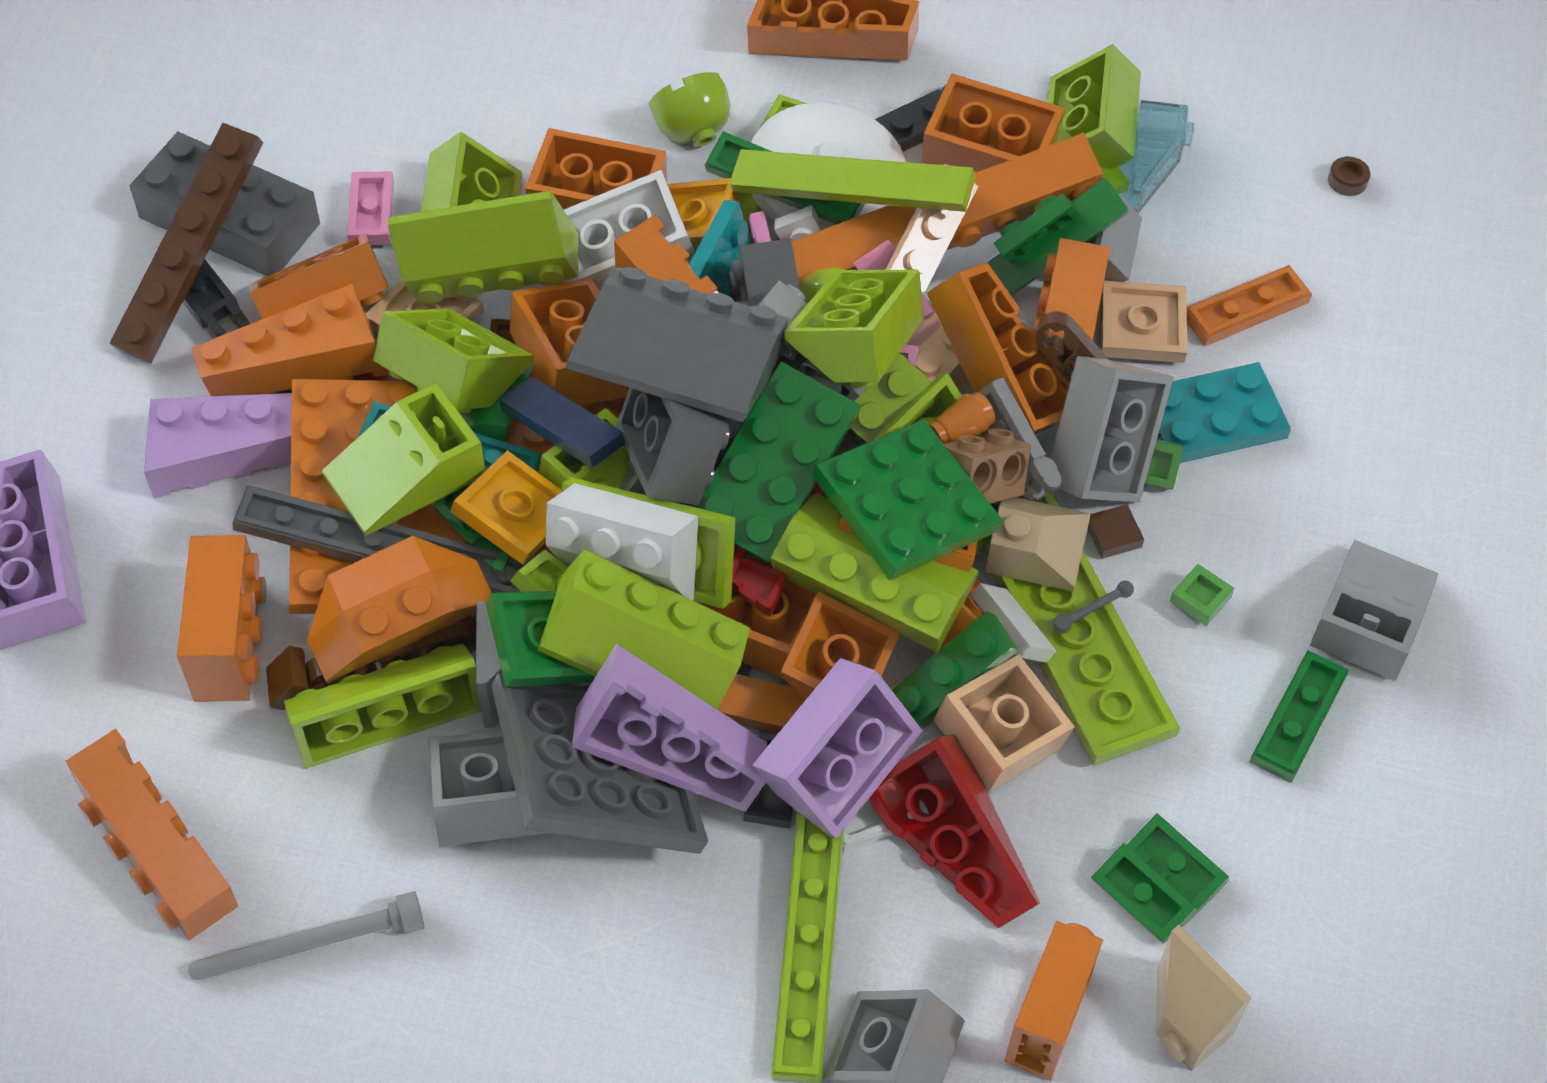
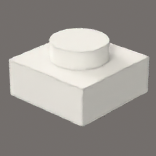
M812 205L775 219L774 228L781 240L791 239V241L826 229Z

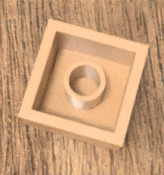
M1019 654L946 695L933 720L945 736L955 734L978 772L987 793L992 792L1060 751L1075 728Z

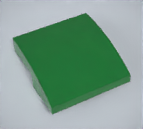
M1156 813L1127 845L1123 843L1091 876V879L1164 944L1168 941L1171 931L1178 925L1184 927L1228 883L1229 876Z

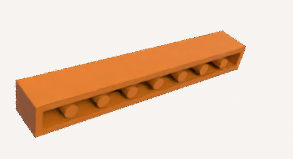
M1084 132L976 172L974 184L979 187L946 251L958 246L962 248L972 246L984 236L995 232L1001 233L1006 226L1017 220L1023 222L1036 212L1035 207L1049 196L1055 195L1058 197L1063 193L1072 202L1103 179V172ZM888 205L791 241L798 283L800 284L805 277L818 269L838 267L846 270H857L853 262L886 240H889L896 249L917 208Z

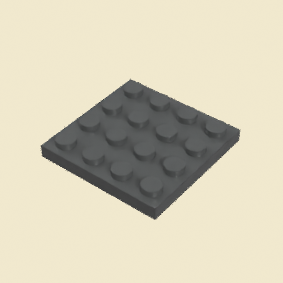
M502 672L497 673L491 687L525 830L700 854L709 841L693 792L572 747L576 708L589 687L559 684L506 688Z

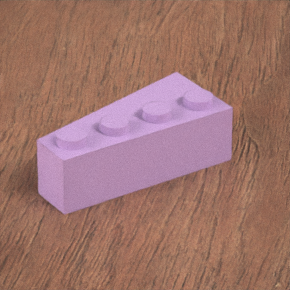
M292 393L150 399L144 474L153 498L170 495L169 492L187 487L195 489L208 486V482L235 476V479L252 475V471L272 466L276 469L290 466Z
M41 449L0 462V650L86 623L61 479Z
M615 644L576 708L572 747L746 812L766 783L752 765L767 748V742L626 649Z

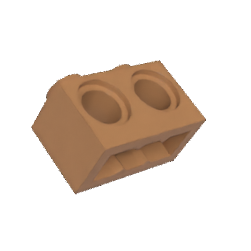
M990 429L988 434L980 436L963 435L958 438V441L944 444L990 504L1024 495L1031 444L1014 438L1015 434L1005 429Z

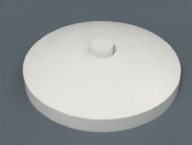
M807 103L780 111L769 118L758 129L751 142L773 152L906 162L897 141L880 123L858 110L831 103ZM752 194L759 207L774 222L779 217L799 210L763 194ZM865 203L859 216L888 205ZM820 218L825 228L836 225Z

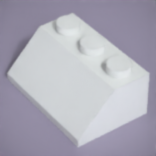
M574 483L547 502L546 546L567 566H570L585 549L693 600L698 516Z

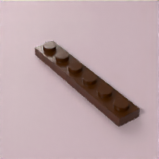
M222 122L109 343L113 347L152 363L264 143L257 135Z

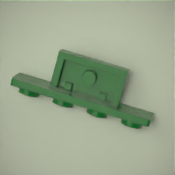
M1102 179L1072 202L1063 193L1058 197L1055 195L1049 196L1035 207L1036 212L1023 222L1017 220L1001 231L1000 235L1002 237L994 242L1000 253L987 263L1009 294L1013 296L1045 273L1048 254L1057 255L1060 238L1087 243L1127 215L1129 209L1108 179Z

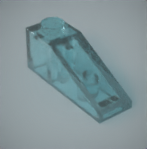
M1147 100L1140 101L1128 203L1138 214L1179 164L1183 147L1191 146L1194 123L1187 122L1188 105Z

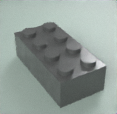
M179 131L175 133L129 185L139 218L168 230L210 145ZM252 165L209 250L266 276L282 270L320 225L314 192Z

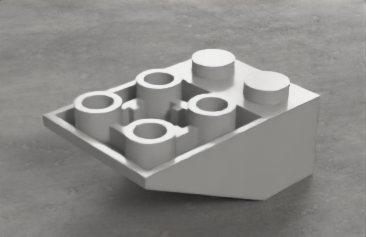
M1354 540L1309 646L1396 681L1422 622L1439 573Z

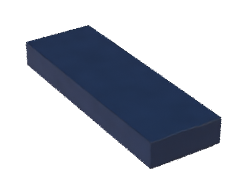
M533 376L499 399L501 410L590 468L595 467L625 445L623 432Z

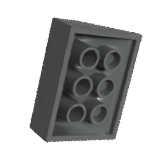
M617 267L604 282L567 359L566 369L744 422L779 365L785 338L784 331L787 329L789 318L778 315L773 309L766 306L751 307L734 302L730 296L722 293L707 294L690 289L689 285L682 281H663L647 276L643 270L638 268Z

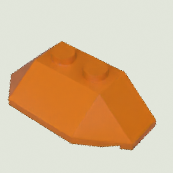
M411 536L327 576L307 642L325 681L329 683L476 613L477 602L486 601L492 592L476 560L421 538Z

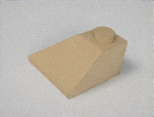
M1017 497L1002 500L998 515L1002 518L1003 523L998 532L992 535L985 572L1074 592L1091 514Z
M1178 925L1171 931L1157 967V1035L1161 1038L1160 1042L1166 1053L1177 1062L1183 1061L1192 1071L1234 1035L1252 997Z

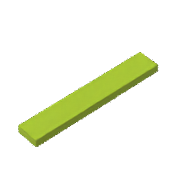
M741 149L729 185L734 192L966 212L976 173L972 167Z
M798 811L771 1076L772 1080L822 1083L844 830L837 839H834Z

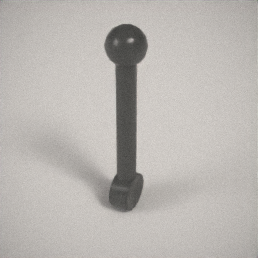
M1121 581L1114 591L1070 615H1057L1054 619V629L1061 634L1068 633L1074 622L1120 597H1130L1134 593L1133 584L1130 581Z

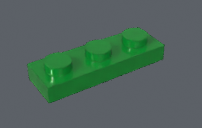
M986 611L891 691L919 727L923 729L934 720L946 695L1003 664L1019 649L996 615Z

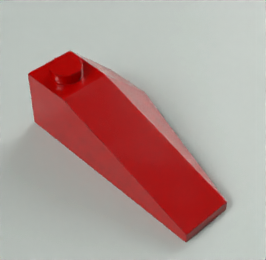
M955 734L938 737L898 762L870 796L869 800L885 827L897 838L901 837L920 854L919 858L930 868L934 867L955 886V890L997 928L1004 926L1040 904L985 786ZM920 799L924 802L929 814L921 809ZM907 813H909L913 817V819H909Z

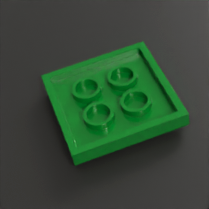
M925 420L916 422L816 464L812 473V477L889 580H893L996 533L1003 523L1002 518Z

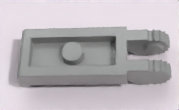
M1004 378L992 381L979 391V393L987 398L995 414V422L989 426L988 430L995 428L1009 430L1015 434L1014 438L1031 444L1025 490L1022 496L1026 500L1037 502L1044 497L1045 491L1053 492L1061 486L1063 482L1061 480V472H1058V467L1052 459L1044 456L1046 453Z

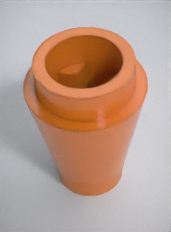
M979 392L972 395L965 393L928 425L942 443L945 444L958 441V438L963 435L977 436L986 433L989 426L995 422V414L991 404L984 395Z

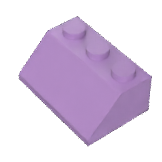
M840 658L752 766L776 795L827 835L837 839L923 730L876 670Z

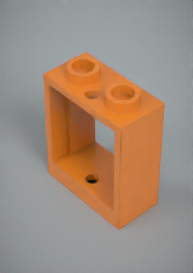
M1056 920L1015 1022L1004 1062L1051 1081L1092 976L1104 939L1094 936V933L1083 925L1076 923L1064 924Z

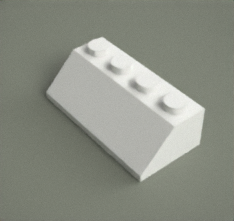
M662 170L564 209V212L578 232V278L565 279L561 283L592 278L598 289L601 290L604 282L615 270L614 240L655 214L665 225L661 234L670 245L673 246L679 242L689 253L688 263H690L695 254ZM540 283L527 285L525 287L526 289H531L554 284Z

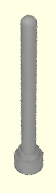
M416 891L396 896V901L388 903L387 909L195 960L188 967L189 976L192 979L201 980L392 927L395 932L404 929L405 934L425 929Z

